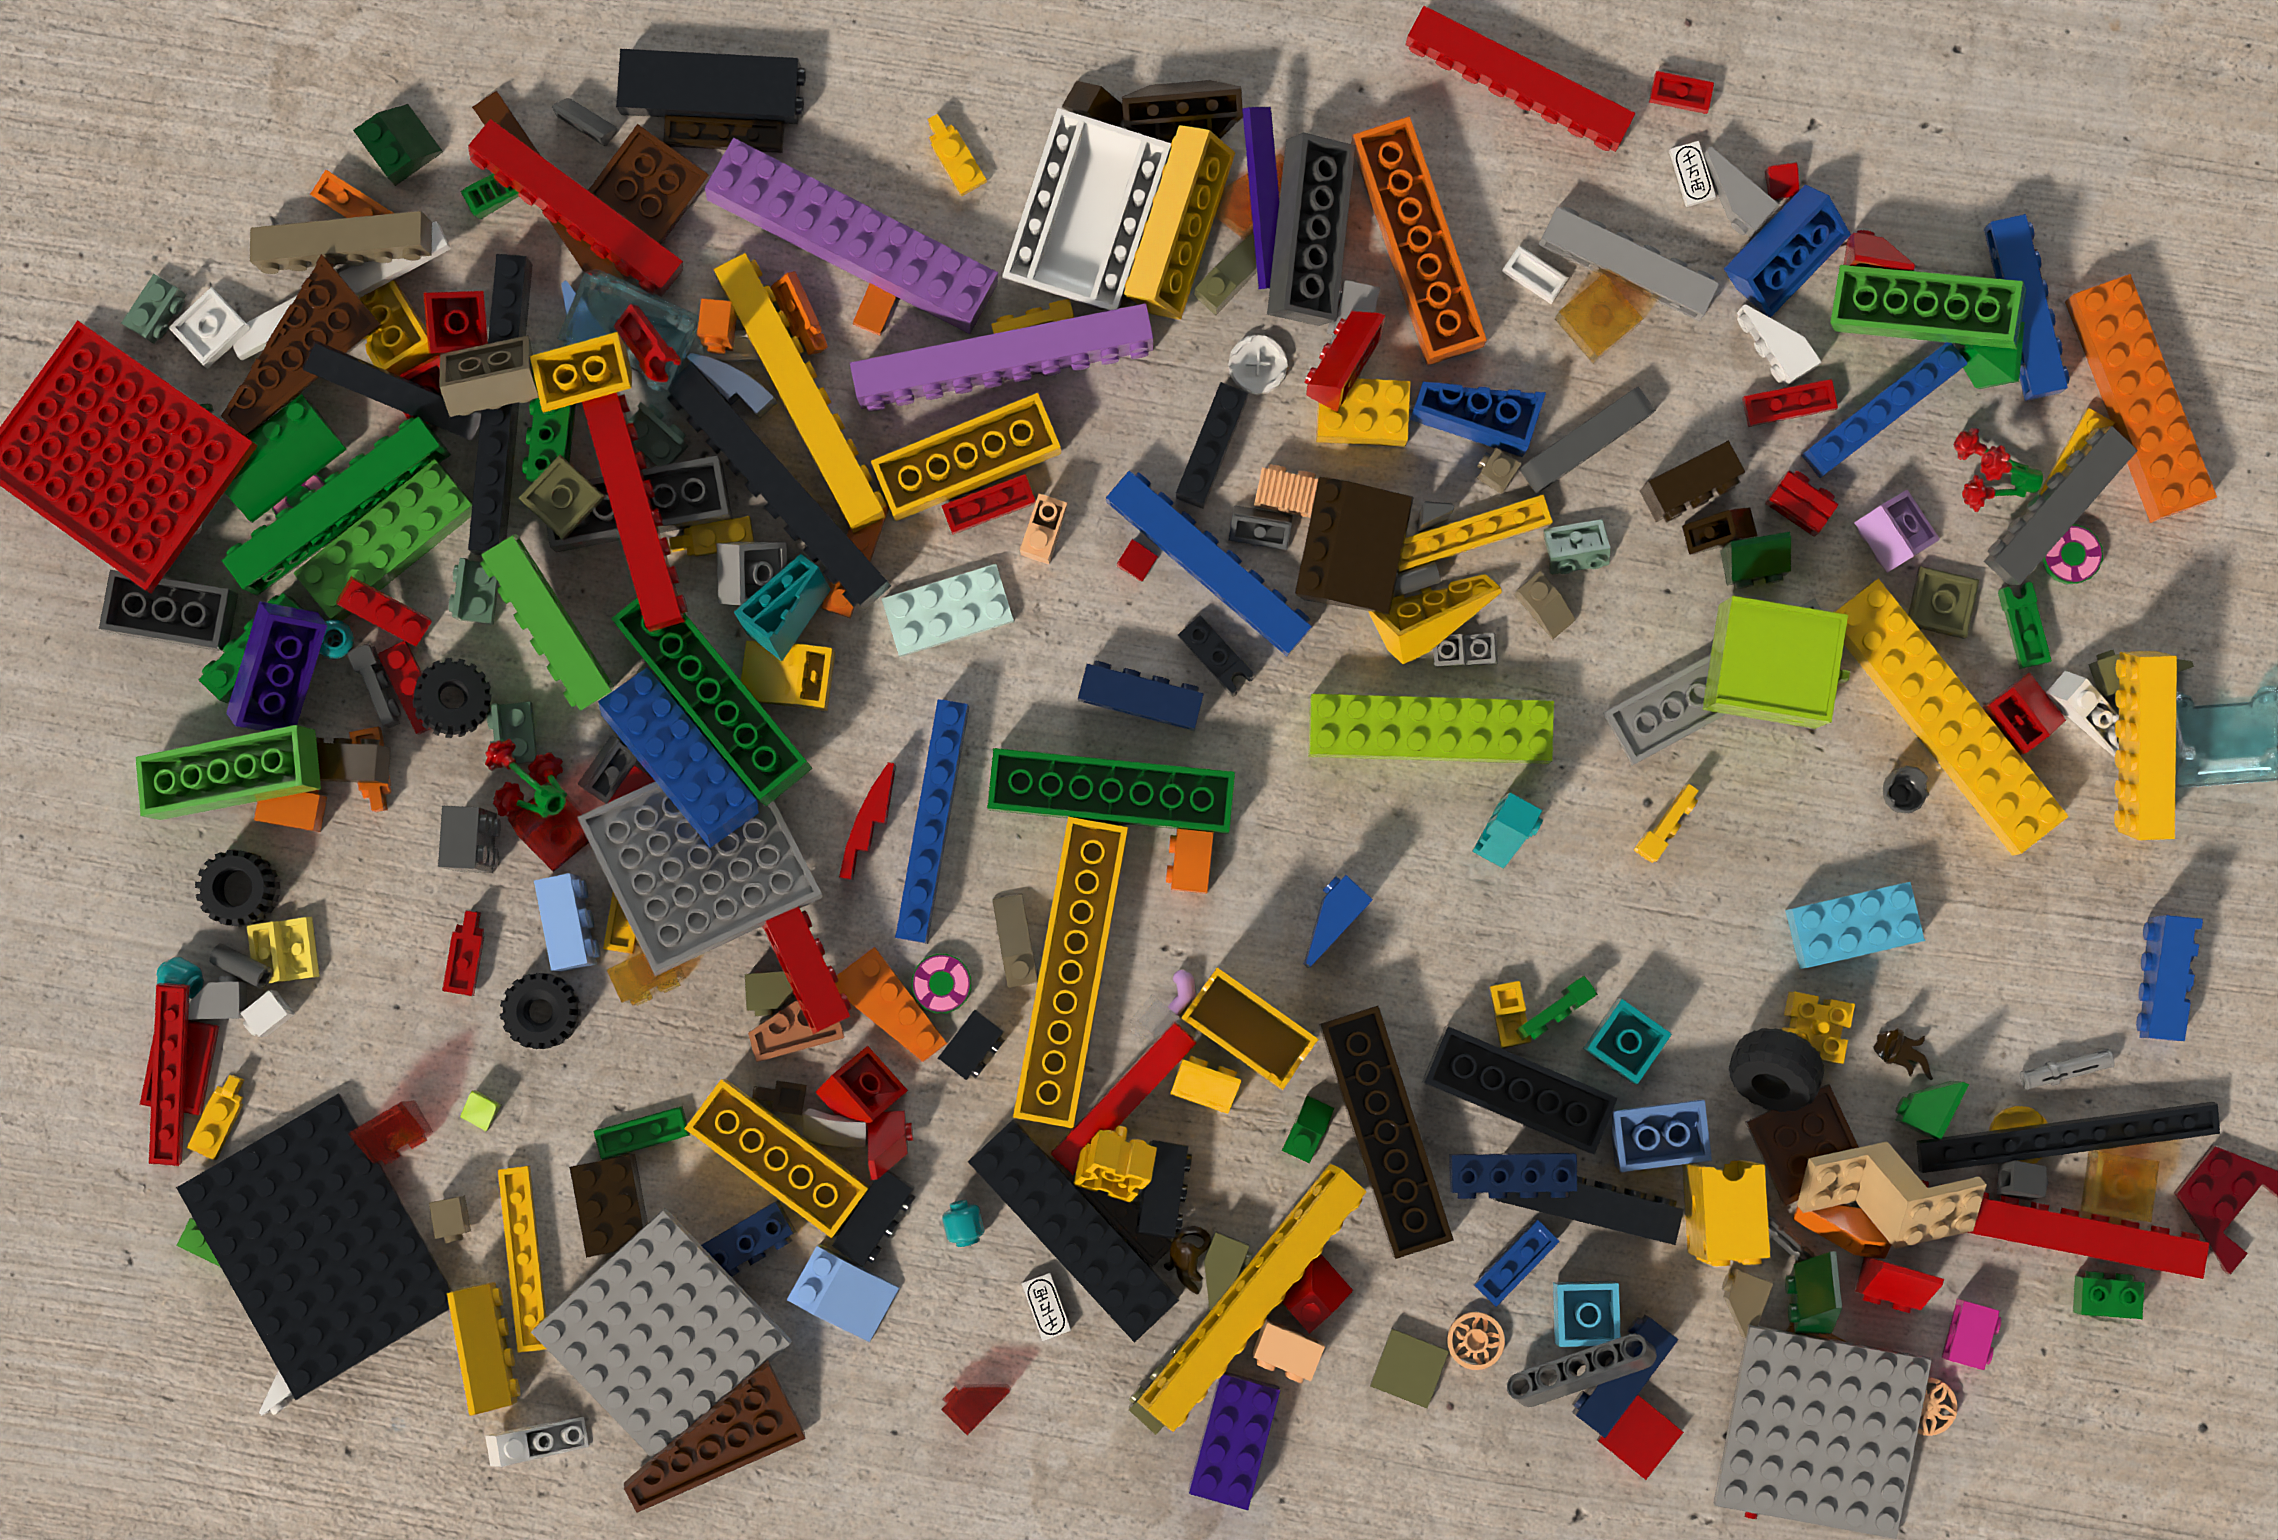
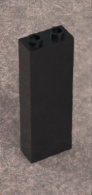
M620 49L616 107L621 115L665 117V115L773 120L783 121L784 124H798V115H803L804 98L799 97L800 86H805L806 69L801 68L798 58Z

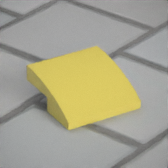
M312 917L272 921L247 926L250 958L272 969V977L268 984L320 977Z

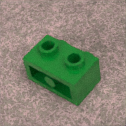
M2085 1271V1276H2075L2073 1312L2080 1315L2143 1320L2145 1282L2134 1280L2135 1275L2116 1273L2115 1279L2104 1278V1272Z

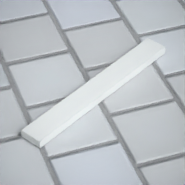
M435 221L432 223V256H423L415 261L402 258L392 259L390 263L364 262L361 266L347 268L340 272L339 275L355 294L361 298L451 248L441 226ZM297 296L247 322L251 329L233 345L240 360L243 361L264 350L266 342L289 305L294 302Z

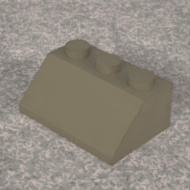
M529 335L440 354L439 387L450 417L456 415L465 416L484 409H498L503 405L517 402L526 403L532 399L539 398L530 360L533 352Z

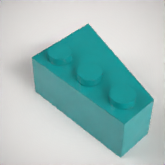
M800 554L735 610L734 613L748 636L780 661H783L831 589L819 567Z
M1508 793L1500 799L1472 852L1504 869L1525 840L1533 835L1535 836L1543 822V819L1539 817L1543 810L1512 793Z

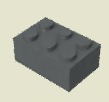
M442 805L438 867L456 872L493 873V867H497L499 861V851L495 849V837L500 836L501 821L497 819V813L480 807Z

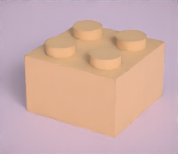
M1266 1318L1252 1354L1256 1358L1258 1366L1273 1372L1275 1367L1285 1370V1377L1303 1383L1304 1379L1312 1380L1325 1346L1318 1339Z

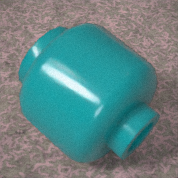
M340 620L325 621L327 629L319 654L327 659H341L353 648V631L346 623ZM329 637H331L332 639L330 644L328 643Z
M174 957L163 962L156 973L157 984L190 985L189 999H193L202 990L204 985L201 969L182 957Z
M967 1200L950 1203V1209L942 1215L947 1240L956 1243L957 1247L978 1243L980 1241L979 1237L985 1232L979 1206L968 1204Z

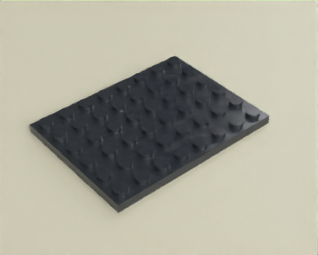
M339 1093L176 1187L295 1400L309 1394L450 1310L447 1293L452 1292L450 1285Z

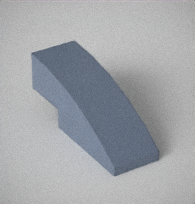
M690 353L687 356L695 368L730 405L741 398L761 418L777 404L774 396L761 384L731 365L695 353Z

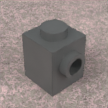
M2016 1160L1998 1165L1997 1195L2028 1201L2046 1197V1190L2048 1188L2047 1166Z

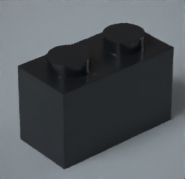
M974 1010L939 1055L938 1059L965 1080H968L971 1076L976 1079L987 1065L983 1062L987 1054L991 1052L995 1055L1005 1042L1001 1037L1004 1031L980 1012Z

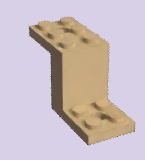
M1882 1142L1809 1158L1797 1206L1803 1213L1856 1201L1891 1245L1897 1249L1973 1231L1987 1184L1981 1177H1975L1927 1188L1888 1142Z

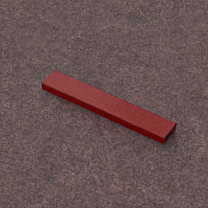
M156 984L149 1164L172 1166L182 1164L190 985Z
M1174 1021L1051 1151V1155L1069 1172L1074 1174L1077 1169L1080 1151L1087 1144H1091L1092 1138L1098 1131H1115L1116 1127L1134 1111L1197 1044V1041Z

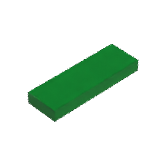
M683 1106L593 1131L601 1160L690 1136V1133L684 1129L687 1126Z

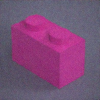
M1957 1299L1941 1358L1985 1370L1986 1364L1989 1365L1993 1357L1994 1348L1991 1347L1993 1335H1997L2001 1327V1317H1998L2000 1311Z

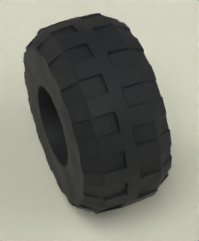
M1761 1028L1758 1031L1754 1030L1744 1035L1738 1041L1731 1057L1729 1072L1734 1087L1749 1102L1767 1110L1793 1112L1814 1101L1820 1090L1825 1068L1818 1051L1806 1039H1802L1795 1033L1783 1031V1029Z

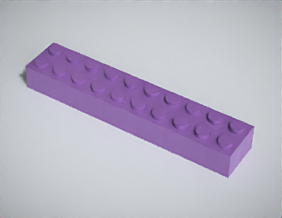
M735 138L732 139L705 186L707 201L885 290L968 334H971L998 285V272Z
M1145 303L850 362L856 397L861 409L867 408V411L872 412L884 409L885 404L896 402L897 406L914 403L915 398L925 396L926 400L938 399L944 396L943 393L955 391L956 394L968 393L973 391V387L984 385L985 388H994L1002 385V381L1014 379V382H1023L1030 380L1031 375L1043 373V376H1053L1061 373L1060 369L1070 367L1074 371L1089 368L1090 363L1101 361L1102 365L1113 364L1119 361V357L1131 355V359L1143 358L1149 355V351H1153V334Z

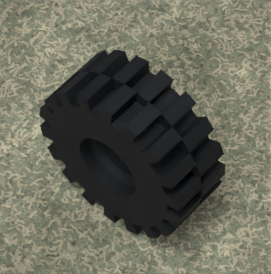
M445 658V662L440 663L439 660L434 662L432 667H427L421 677L419 676L413 693V708H416L415 715L417 719L423 721L422 726L426 729L429 727L433 729V734L439 736L440 733L446 734L445 738H452L453 735L457 734L458 737H462L468 731L471 733L475 731L477 726L481 725L490 708L491 687L489 682L486 683L485 681L486 675L482 671L480 673L476 671L477 666L473 663L468 666L464 664L465 660L459 658L458 662H452V658ZM450 686L459 688L464 694L463 704L458 708L446 707L440 699L443 689Z
M546 973L528 974L523 976L524 978L515 980L512 983L513 986L505 991V1000H501L500 1007H503V1013H500V1020H504L505 1025L503 1028L505 1032L510 1033V1038L514 1042H519L523 1047L533 1049H548L562 1044V1041L565 1039H569L573 1034L571 1033L572 1030L578 1026L577 1017L581 1014V1009H578L577 1004L580 1001L578 996L574 995L573 991L575 990L573 987L566 984L564 979ZM538 999H544L552 1006V1016L544 1023H537L530 1017V1006Z

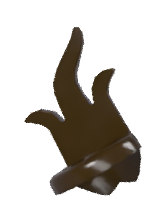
M1899 1028L1877 1035V1043L1873 1046V1049L1886 1064L1891 1065L1894 1063L1905 1067L1909 1077H1911L1914 1069L1907 1060L1919 1063L1925 1076L1929 1080H1933L1925 1055L1912 1048V1046L1922 1045L1925 1041V1036L1913 1040L1904 1036L1903 1030Z
M1186 1226L1181 1228L1180 1233H1175L1170 1248V1262L1165 1263L1164 1268L1170 1271L1175 1267L1179 1281L1188 1290L1197 1295L1199 1294V1289L1193 1281H1201L1203 1279L1197 1271L1198 1257L1209 1248L1211 1237L1201 1227ZM1188 1235H1196L1204 1240V1244L1197 1248L1190 1242L1183 1243L1181 1239Z

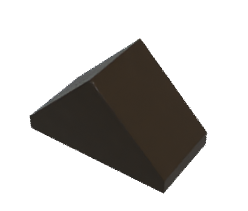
M1076 81L1062 105V108L1069 112L1119 127L1123 120L1122 103L1102 86Z

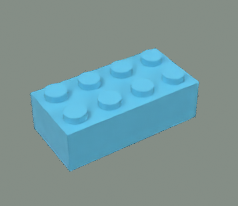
M1911 882L1785 910L1799 969L1925 941Z

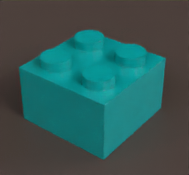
M1617 999L1583 1049L1632 1084H1638L1672 1033L1625 1000Z

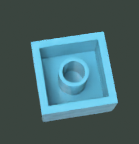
M1615 1281L1553 1282L1554 1334L1557 1346H1597L1621 1337L1619 1283Z

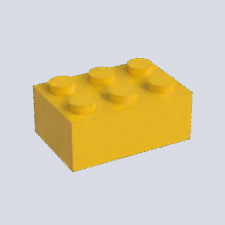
M1358 378L1338 412L1318 402L1316 442L1405 447L1408 441L1410 381Z

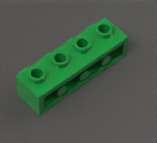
M539 398L530 401L529 413L530 416H533L532 427H528L526 432V444L530 445L529 455L524 457L522 472L526 475V479L529 482L533 483L559 455L570 463L576 404L543 413Z
M282 593L280 596L275 595L267 602L305 610L285 593ZM254 618L245 625V632L238 639L234 638L223 648L224 653L217 661L212 660L203 668V675L198 679L219 701L229 704Z

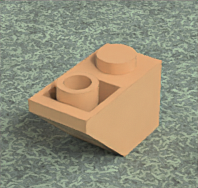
M1038 494L1020 547L1022 556L1050 564L1060 534L1067 502Z

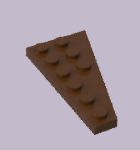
M322 254L316 262L317 265L301 286L302 289L294 302L289 305L266 342V347L258 359L256 358L246 379L238 387L221 415L229 426L245 437L260 427L319 378L302 369L314 340L348 354L382 326Z
M769 1360L624 1482V1490L636 1513L806 1439L805 1432Z

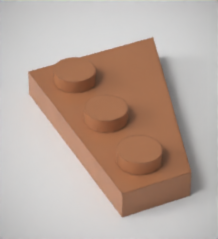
M797 1000L748 1033L756 1062L845 1037L841 1021L813 1034Z

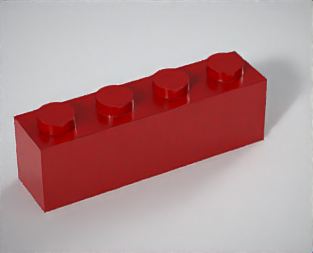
M798 906L766 920L765 925L762 927L812 1033L815 1034L850 1017L848 1012L851 1010L850 1002L844 993L840 994L835 984L838 982V977L831 965L827 967L822 957L825 955V950L819 938L814 939L809 929L812 927V922L805 910L801 912Z

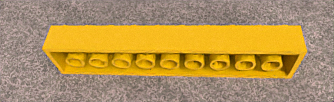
M1879 578L1834 611L1835 613L1848 615L1844 639L1846 648L2012 856L2022 854L2069 817Z
M1068 817L1013 1118L1074 1128L1128 827Z

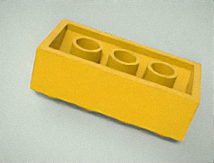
M490 1282L447 1293L469 1416L517 1403V1397L520 1396V1386L518 1379H513L511 1366L515 1365L512 1348H507L505 1336H509V1326L507 1319L502 1318L500 1306H503L501 1288H496V1283Z

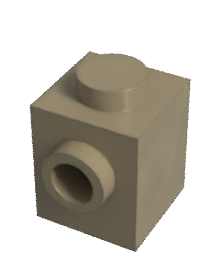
M1496 448L1492 455L1486 452L1477 467L1481 469V472L1477 479L1502 494L1521 466V463Z
M465 1195L429 1202L435 1239L444 1237L445 1243L463 1240V1233L471 1232Z

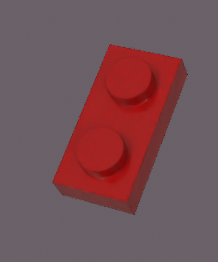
M1656 71L1649 103L1707 114L1714 82Z

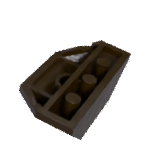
M1212 80L1149 85L1122 96L1124 127L1127 130L1171 144L1174 136H1176L1179 125L1210 130L1221 139L1236 122L1238 123L1243 118L1241 86Z

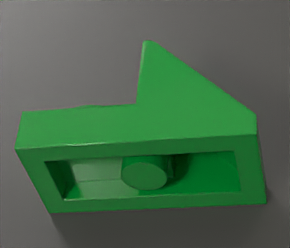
M1306 1096L1281 1151L1310 1163L1321 1137L1325 1134L1334 1108L1310 1096Z

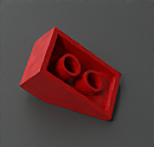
M1864 1256L1855 1292L1864 1294L1862 1299L1864 1301L1881 1305V1301L1886 1300L1893 1302L1892 1309L1910 1313L1911 1308L1922 1310L1942 1287L1944 1279Z

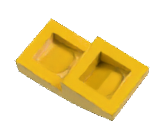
M1520 981L1490 986L1501 1049L1531 1043L1530 1035L1522 1040L1515 1031L1527 1022L1526 1007Z

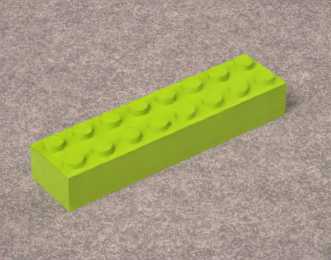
M1311 694L1308 757L1549 764L1553 761L1554 701Z

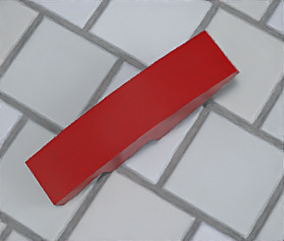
M887 763L872 785L856 816L844 852L839 874L841 879L854 880L858 851L870 853L875 823L887 825L896 771L894 763Z

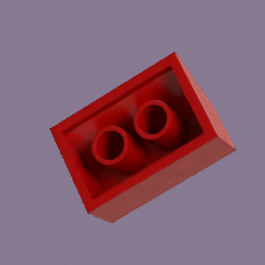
M1351 311L1346 320L1341 318L1334 331L1336 338L1332 344L1328 342L1325 344L1319 356V359L1322 360L1317 369L1314 367L1310 369L1304 381L1307 384L1306 396L1336 412L1339 411L1381 340L1385 315L1375 312Z

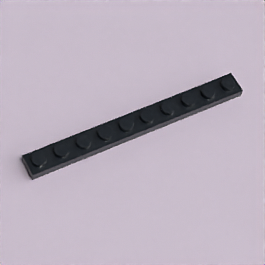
M2206 1102L1942 1137V1139L1916 1141L1918 1167L1920 1172L1928 1173L2014 1160L2019 1161L2220 1134L2219 1112L2217 1103Z

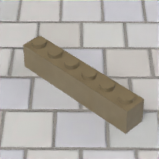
M422 211L251 227L250 262L265 274H276L279 270L305 271L309 267H315L321 254L333 267L340 264L361 266L364 262L371 261L390 263L392 259L402 258L415 261L423 256H432V221Z

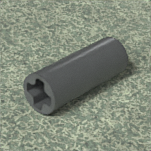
M1433 561L1399 572L1393 598L1441 583L1436 563Z
M224 944L215 946L210 954V963L258 988H264L271 980L272 969Z

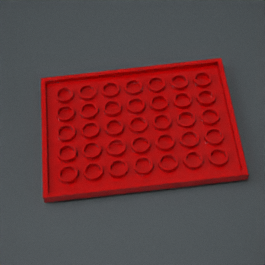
M77 320L0 426V486L145 591L152 593L258 445Z

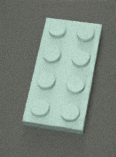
M996 564L882 598L899 657L1014 622Z

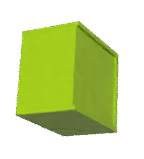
M1731 596L1718 606L1702 710L1814 729L1831 723L1838 683L1847 682L1850 677V670H1840L1848 615Z

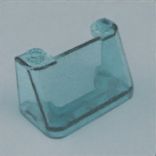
M593 269L585 272L557 339L564 342L563 346H568L617 332L613 327L630 304L637 305L666 344L672 347L678 354L681 364L675 365L673 361L666 363L667 382L651 380L640 368V362L624 342L631 369L642 373L643 378L647 380L646 385L661 392L663 389L669 390L697 336L699 316L604 271Z
M2272 686L2262 687L2254 694L2250 702L2194 706L2191 696L2176 693L2175 787L2185 788L2278 780V688Z

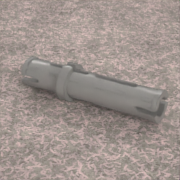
M2107 1048L2057 1063L2049 1061L2045 1063V1066L2021 1071V1083L2025 1090L2047 1084L2052 1086L2058 1085L2062 1080L2102 1069L2113 1068L2115 1066L2114 1057Z

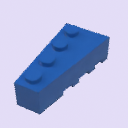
M1423 382L1410 420L1523 457L1529 447L1546 392L1525 393L1521 392V390L1513 389L1502 391L1491 390L1490 387L1478 386V388H1469L1456 384Z
M2163 915L2148 917V922L2144 924L2143 939L2147 940L2146 953L2144 952L2141 957L2144 983L2140 984L2138 992L2139 1000L2142 1001V1010L2136 1020L2137 1031H2140L2139 1038L2185 1041L2191 1004L2190 1000L2186 999L2185 996L2186 992L2189 993L2191 991L2195 977L2190 968V962L2193 961L2194 956L2198 957L2199 944L2195 943L2194 936L2195 929L2202 930L2203 919Z

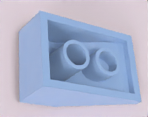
M819 1244L813 1251L787 1300L814 1316L870 1342L899 1287L826 1246Z

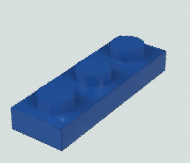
M1536 1219L1473 1285L1497 1307L1560 1241Z

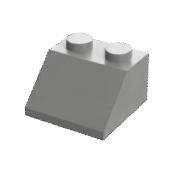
M787 542L717 543L718 603L741 606L787 566Z

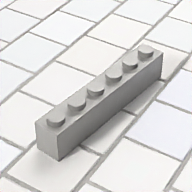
M1556 207L1539 242V246L1697 321H1700L1705 315L1719 285L1718 282L1714 281V277L1711 274L1688 269L1685 262L1677 258L1669 260L1661 256L1660 251L1652 246L1644 245L1642 247L1633 243V239L1624 233L1617 232V234L1606 230V226L1603 223L1592 219L1587 221L1579 217V213L1569 207H1563V209Z

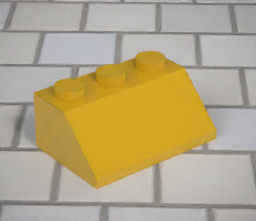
M618 332L530 356L543 413L630 389L632 386V370L627 349Z

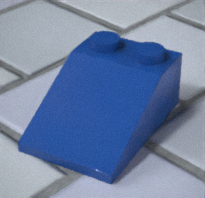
M1347 875L1342 879L1336 876L1323 889L1327 895L1322 899L1303 963L1307 968L1317 961L1373 900Z

